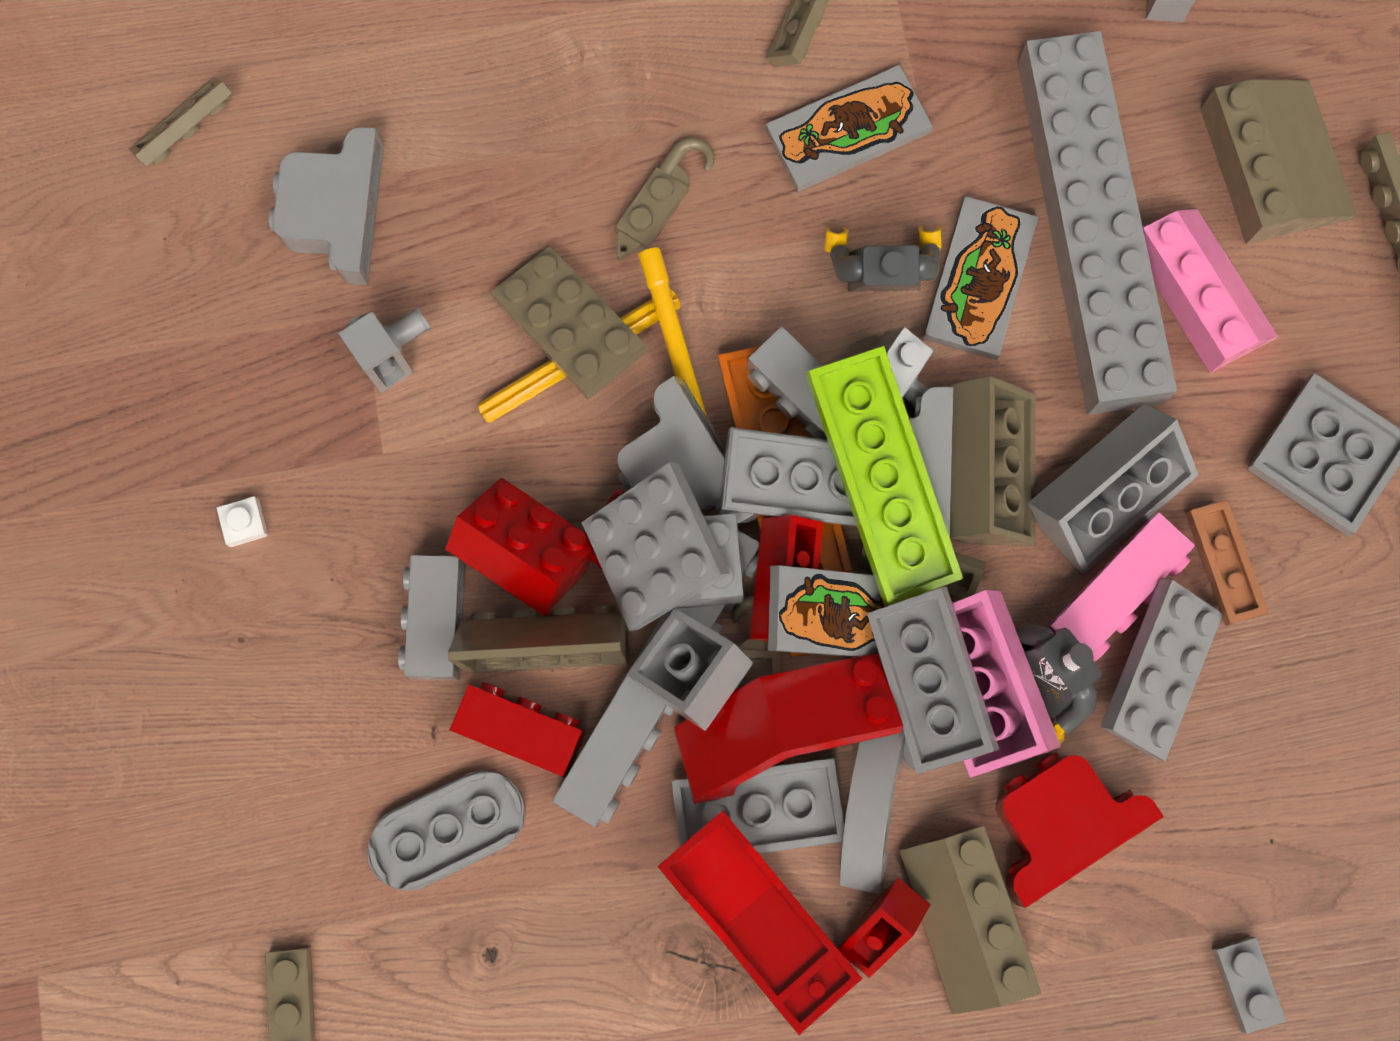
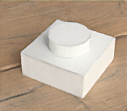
M255 496L217 507L227 546L234 547L269 536L260 500Z

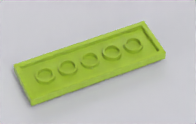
M882 346L806 372L805 375L884 606H890L963 579L885 347Z

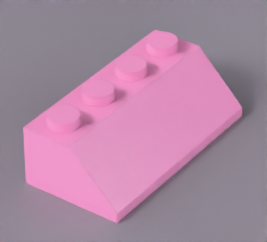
M1198 209L1175 211L1143 228L1155 286L1210 373L1278 337Z
M984 590L952 603L999 747L998 751L964 760L969 777L972 778L1060 748L1061 745L1001 591Z

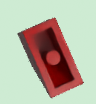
M897 878L875 900L839 946L838 950L847 960L870 978L914 936L931 904L900 878Z

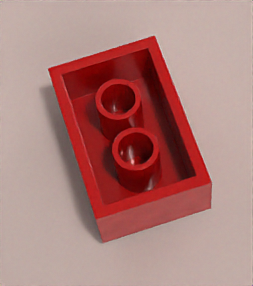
M502 477L457 516L445 550L543 616H546L585 574L595 553L585 532Z

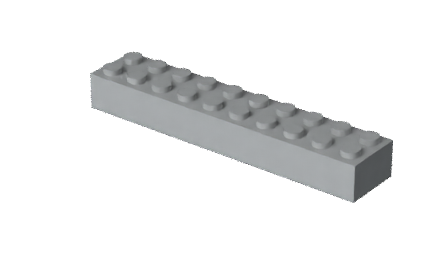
M1097 31L1026 41L1017 64L1087 415L1140 408L1143 404L1148 406L1162 405L1177 392L1102 33Z

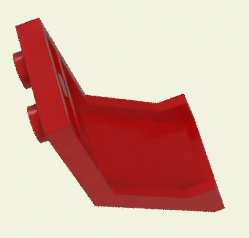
M874 653L758 677L731 694L706 731L687 719L674 727V733L694 804L733 796L736 786L788 757L901 733L904 725L878 654Z
M723 810L657 866L682 898L691 905L720 938L798 1035H801L863 979Z

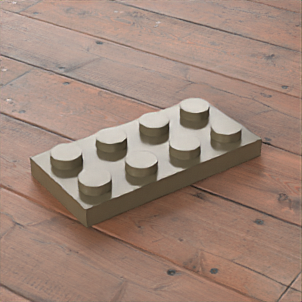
M550 246L491 291L494 300L587 400L648 352L646 344Z

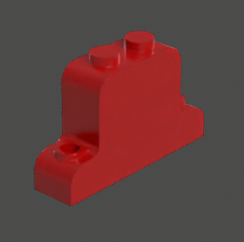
M1057 751L1036 763L1039 771L1027 779L1022 773L1002 785L1005 793L996 802V813L1023 855V858L1008 867L1009 873L1006 877V888L1017 906L1027 908L1162 819L1164 816L1155 802L1148 796L1134 795L1131 789L1112 798L1085 758L1078 755L1060 757Z

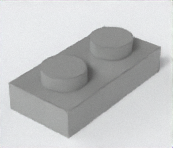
M1250 936L1211 948L1241 1032L1248 1034L1286 1022L1256 937Z

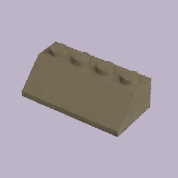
M992 376L951 384V387H953L950 538L979 545L1035 546V516L1028 504L1035 497V394Z
M973 826L899 850L911 889L931 904L922 923L952 1014L1001 1007L1041 994L985 826Z

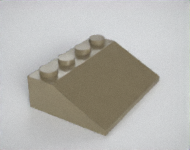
M1251 79L1214 88L1200 110L1246 245L1353 220L1357 217L1310 81Z
M616 606L592 607V613L576 614L575 608H557L552 610L551 616H536V611L519 610L512 612V618L496 619V613L472 614V620L460 622L448 651V661L468 673L628 664L626 622L622 613L616 612Z

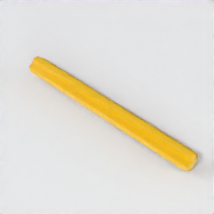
M670 289L675 308L678 310L681 306L680 300L676 293ZM653 298L620 317L635 334L640 333L659 321ZM549 360L479 402L477 405L478 410L485 421L488 423L493 422L566 376Z

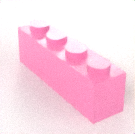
M1158 512L1139 528L1046 627L1052 631L1061 628L1069 629L1079 643L1086 644L1091 648L1094 657L1093 661H1097L1111 646L1106 640L1116 630L1120 634L1123 633L1137 619L1138 616L1133 611L1142 602L1146 605L1150 604L1160 578L1164 579L1168 574L1175 577L1189 564L1191 560L1186 555L1195 545Z

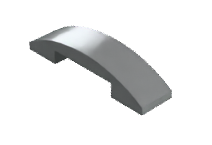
M903 729L898 734L859 743L845 818L841 854V886L882 894L888 858L886 845L897 773L901 771L906 739Z

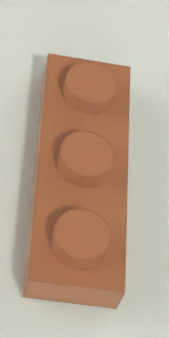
M1225 500L1188 511L1186 516L1220 612L1223 614L1222 618L1225 626L1268 614L1266 603L1229 501Z

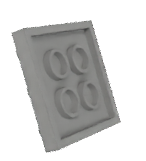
M1314 373L1308 377L1247 469L1346 536H1351L1355 534L1400 465V429Z
M679 463L666 464L582 522L629 631L641 629L730 574Z

